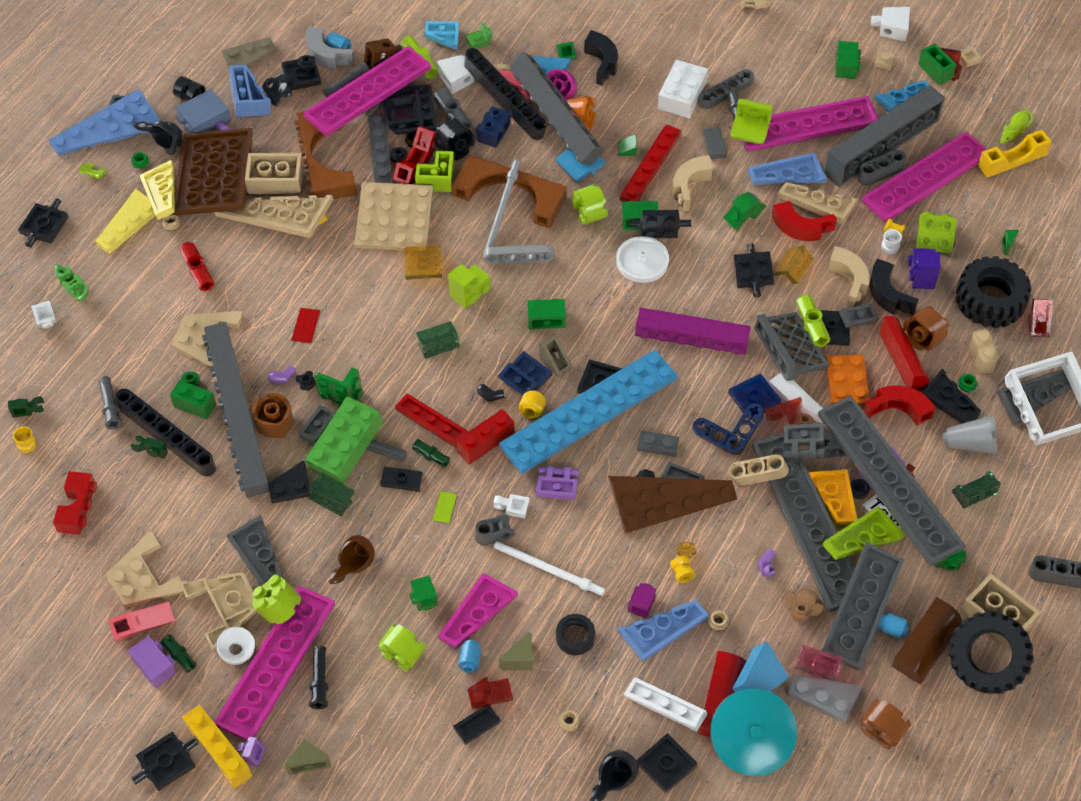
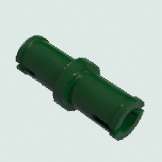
M420 439L413 443L414 447H412V450L425 456L426 460H432L443 468L448 466L450 457L437 451L436 447L429 446Z
M168 634L167 637L169 639L164 637L160 643L171 654V658L177 661L186 673H189L197 666V663L186 653V648L180 646L173 636Z

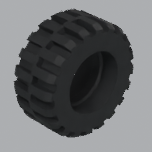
M986 256L982 257L981 260L978 258L969 263L965 270L962 271L956 289V302L959 304L960 311H964V315L968 319H973L972 322L983 324L984 327L993 326V328H999L1000 325L1005 327L1010 325V323L1018 321L1024 314L1032 291L1030 279L1028 276H1025L1026 272L1022 268H1018V264L1009 262V259H999L998 256H993V258ZM979 287H997L1003 290L1008 297L993 298L987 296Z
M987 611L981 614H973V617L963 620V624L960 627H956L954 637L950 639L951 649H949V656L951 657L950 663L952 668L964 684L983 693L1002 694L1015 689L1017 685L1025 681V677L1031 671V664L1034 662V648L1030 641V636L1017 621L1005 614ZM996 633L1003 636L1009 642L1012 656L1009 664L1002 671L987 673L980 670L974 664L971 649L975 640L981 635Z

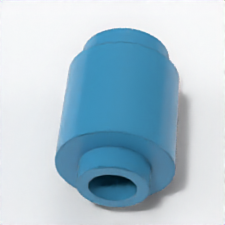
M338 33L328 34L326 45L329 47L351 49L349 38Z
M883 612L877 628L882 629L881 632L901 639L902 636L906 637L910 625L907 624L908 620L892 613L886 614Z
M467 640L461 646L458 666L465 673H473L479 669L482 650L477 641Z

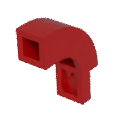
M422 126L418 127L409 155L404 161L397 162L393 180L404 184L416 182L417 164H429L432 157L435 131Z
M790 201L774 204L771 215L776 226L783 233L802 241L821 240L822 233H829L835 230L837 221L835 214L813 219L805 218L794 210Z
M891 385L877 389L876 397L870 398L866 402L864 413L870 418L882 411L897 409L908 414L918 426L933 418L936 407L929 398L913 388Z

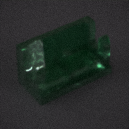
M451 321L416 332L419 341L418 345L425 359L460 348L458 333Z
M988 471L986 475L963 486L957 485L952 490V493L964 509L996 495L1001 483L992 472Z
M323 473L309 486V499L339 516H342L352 503L350 498L353 496L354 490Z

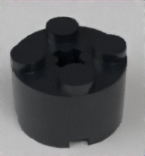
M453 118L443 125L437 126L435 129L436 147L441 151H454V160H460L467 156L470 152L469 148L475 144L474 133L457 118Z

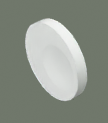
M634 237L625 241L619 247L616 255V264L619 272L625 278L638 283H648L659 279L665 274L669 265V253L666 247L654 238Z

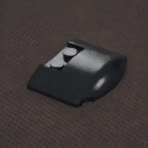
M431 84L403 87L384 99L382 107L384 120L394 134L417 133L419 126L435 131L437 120Z

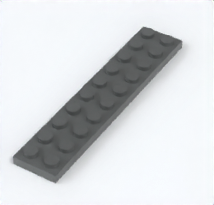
M852 396L818 411V417L930 567L964 550L966 545Z
M784 433L752 443V447L757 458L780 455L788 465L789 472L785 477L768 482L828 611H836L840 606L854 572L853 564L849 556L835 560L822 545L825 540L835 535L837 531L802 458L799 460L785 459L784 451L792 450V446H785ZM782 464L776 465L774 469H778Z

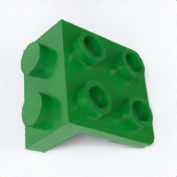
M352 367L343 382L316 372L314 375L318 394L324 400H332L341 406L347 396L357 401L363 395L358 369Z

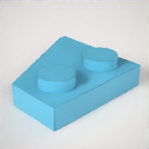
M426 21L425 38L458 50L459 22Z

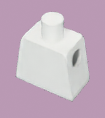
M884 7L881 16H871L870 25L880 26L879 35L882 37L906 42L910 7Z
M463 55L437 61L438 74L451 94L474 82V77L464 67L465 57Z

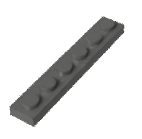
M383 114L368 116L375 183L393 184L386 122Z

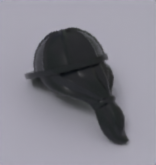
M145 121L133 123L135 129L149 132L155 142L163 147L169 155H174L176 148L182 143L183 133L174 123L168 121H158L153 124Z
M614 750L608 753L599 767V783L592 789L589 801H602L609 791L622 790L632 783L639 773L637 760L624 750Z

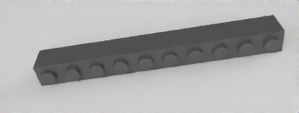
M223 322L204 327L205 335H202L204 345L209 346L206 354L208 361L213 362L210 370L212 377L217 378L214 386L216 393L221 394L218 402L220 409L225 410L222 418L224 425L229 426L226 434L228 442H233L230 450L232 458H237L238 463H234L236 474H241L242 479L238 480L241 492L245 491L247 498L270 492L227 323Z

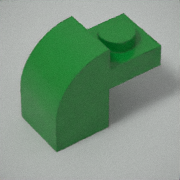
M746 192L733 200L732 203L734 205L723 218L734 229L738 230L748 217L756 219L766 208V205L755 194Z

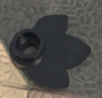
M282 73L275 78H268L264 81L263 90L267 93V98L269 97L272 105L278 106L280 98H287L293 95L290 87L287 85L293 79L291 75Z

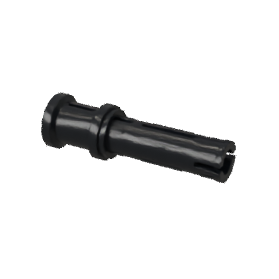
M318 646L313 647V682L309 686L311 691L309 707L318 710L328 707V701L326 700L328 684L325 682L326 647L320 646V653Z

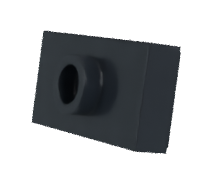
M384 467L380 485L381 487L419 492L423 472Z

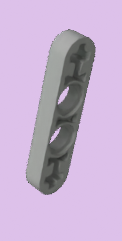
M550 245L488 247L483 251V260L488 264L549 262L554 259V248Z

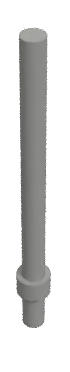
M517 159L513 161L511 170L508 171L505 189L485 249L494 246L513 184L518 177L517 172L520 161Z

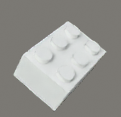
M676 60L658 95V109L690 119L699 100V95L707 84L708 69Z

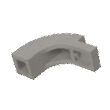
M306 28L305 37L308 54L315 57L316 64L331 70H336L337 65L354 66L353 49L331 48L324 44L323 28Z

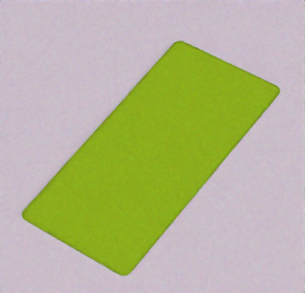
M440 491L433 521L450 522L457 494Z

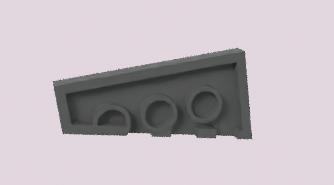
M261 515L227 535V539L260 586L269 581L273 575L283 578Z

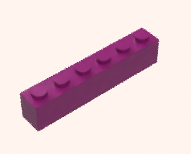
M640 307L635 336L746 355L751 326Z

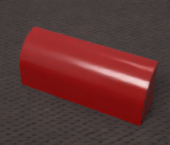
M884 316L879 334L905 386L917 391L924 390L929 384V378L897 317Z
M718 650L704 708L707 716L700 725L699 735L711 737L710 730L713 715L720 703L734 693L733 687L746 663V660L742 657Z

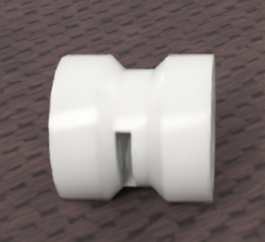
M890 229L884 233L881 249L884 253L893 255L898 252L902 240V235L899 231Z

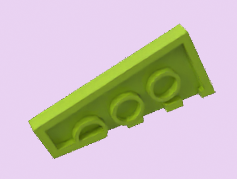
M878 506L825 540L822 545L837 560L862 552L866 542L880 547L903 540L906 535Z

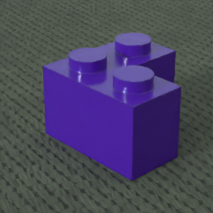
M913 248L912 255L908 256V266H911L909 281H912V288H935L941 268L940 252H936V249Z

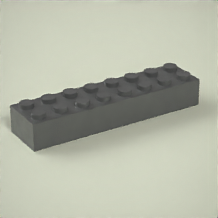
M931 85L921 89L913 97L907 98L901 105L895 106L893 110L883 114L875 122L869 123L863 130H858L852 137L845 139L837 147L831 148L825 165L826 177L836 186L840 187L859 174L862 163L896 150L938 122L945 97Z

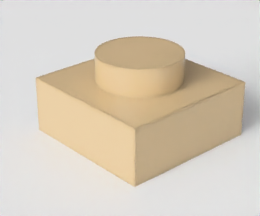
M974 47L959 51L957 55L966 68L981 63L982 59Z
M878 50L874 67L891 70L895 54Z

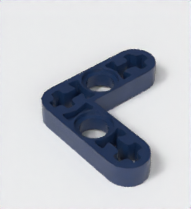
M757 403L750 404L732 432L705 418H698L693 423L694 433L730 454H741L763 419V408ZM757 409L759 415H754L752 422L749 421L752 416L750 411ZM705 424V428L710 431L709 436H707L708 431L704 429L699 431L698 425L702 426ZM742 425H749L751 430L749 433L744 434L740 432V427ZM716 432H722L724 438L716 441L713 439V435ZM738 436L741 437V439L739 440L740 447H735L734 449H732L731 443L735 444L738 440Z

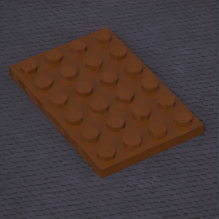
M252 128L183 135L174 195L175 212L173 215L244 210L247 189L245 175L248 153H251Z

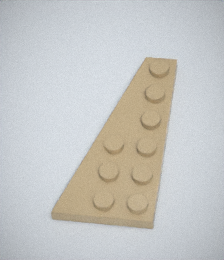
M316 195L309 196V198L284 196L271 197L269 200L255 197L254 200H245L244 210L214 213L217 217L311 238L331 205L333 196L326 195L325 198H317Z

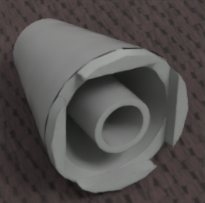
M986 416L947 428V432H943L944 444H948V448L997 454L994 416Z

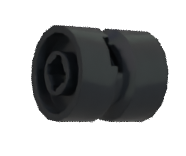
M185 76L179 77L173 86V95L185 101L206 92L204 85L194 82Z

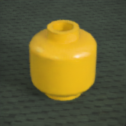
M527 391L520 401L519 411L528 419L539 418L545 408L546 399L540 392Z

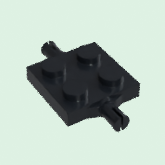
M55 198L51 205L35 203L19 227V233L29 237L25 242L27 247L32 248L36 240L51 244L69 218L67 212L57 209L61 204L59 198Z
M643 210L640 220H629V227H640L641 236L671 239L678 238L680 227H691V219L680 220L679 210Z
M749 243L747 244L748 253L734 255L737 288H753V296L757 298V295L758 297L761 296L760 287L774 285L770 251L755 252L754 244L751 243L750 249Z
M172 731L135 755L141 764L142 771L131 777L132 781L136 785L147 778L160 791L196 767L190 758L189 750L199 745L198 740L194 737L183 743Z

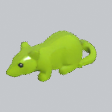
M1023 109L1017 112L1011 118L1009 125H1005L1000 144H1005L1010 140L1015 142L1018 135H1022L1026 128H1029L1033 122V115L1029 110Z

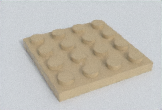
M362 182L354 242L355 248L427 252L433 186Z

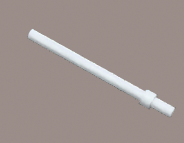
M496 541L494 549L574 583L584 591L589 590L601 596L605 593V588L592 583L590 579L585 577L582 579L501 542Z

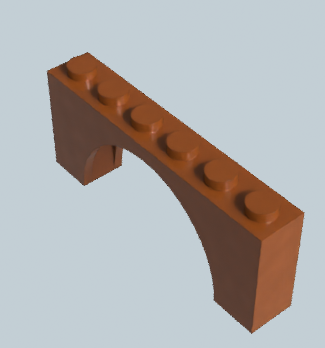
M303 112L297 113L298 120H295L296 131L300 130V133H297L299 144L303 143V146H300L301 155L306 157V159H303L304 169L309 171L305 173L307 183L311 182V185L308 186L310 196L316 195L317 198H325L326 195H332L333 199L357 195L353 171L331 170L320 165L313 158L312 154L315 146L325 135L304 118Z
M469 155L452 184L453 196L469 201L474 194L485 187L495 184H506V177L511 167ZM518 171L517 180L513 185L524 189L534 199L536 204L534 223L550 229L567 199V186Z

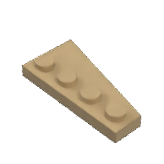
M785 182L777 196L821 216L835 214L836 222L840 224L844 223L857 203L856 198L851 197V200L842 198L843 195L835 194V196L824 194L825 191L822 190L810 191L808 187Z

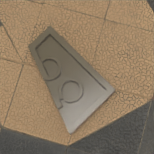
M271 37L222 50L228 68L232 65H247L250 68V65L253 63L261 62L275 54L276 50Z

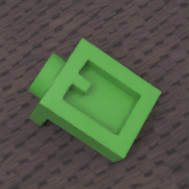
M481 23V30L466 34V40L470 48L479 49L491 45L490 38L492 37V32L485 23Z

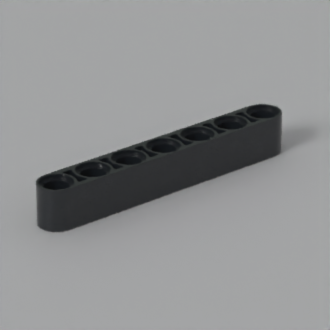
M475 48L468 49L464 59V67L505 111L511 112V117L532 139L541 140L545 135L547 126L543 117L479 50Z
M123 388L115 393V400L123 414L156 440L165 442L166 448L202 476L214 474L216 466L210 452L129 389Z

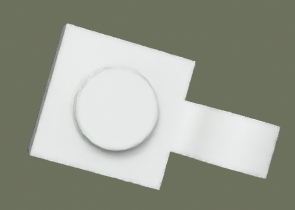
M510 494L509 499L495 496L493 509H506L507 515L525 519L530 498Z

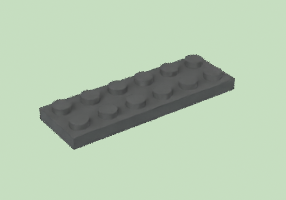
M866 542L820 653L858 671L861 669L904 559Z

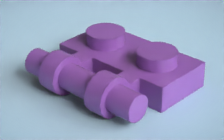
M550 465L539 468V474L546 476H538L536 497L576 500L578 479H570V477L578 478L579 470H572L571 467H565V469L554 468V466ZM553 476H564V478H557Z

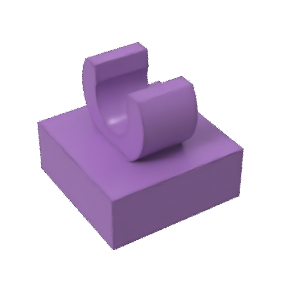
M249 737L247 744H239L237 752L243 753L242 757L251 766L259 767L266 747L257 738Z

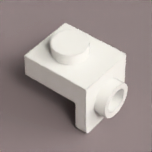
M50 301L31 306L38 328L48 329L53 327L54 323H57Z

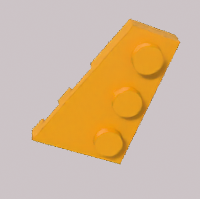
M848 470L808 472L836 526L850 525L855 522L857 515Z

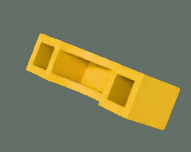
M1041 129L1028 134L1020 144L1010 150L1000 151L996 146L983 151L978 167L989 178L1046 156L1052 141Z
M200 704L182 717L186 728L210 754L221 773L234 789L252 777L249 766Z

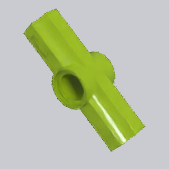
M409 35L404 37L401 41L402 48L410 46L431 64V69L423 75L426 78H434L439 71L438 67L431 60L428 50L425 47H421L414 37Z
M808 294L802 295L796 300V304L804 321V329L809 332L815 346L823 347L830 342V337L822 321V312L817 309L812 296H808Z

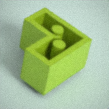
M436 151L435 164H417L416 185L433 186V192H452L455 167L454 151Z
M460 264L448 274L450 297L465 309L470 304H474L483 293H487L491 288V276L475 264L469 269Z

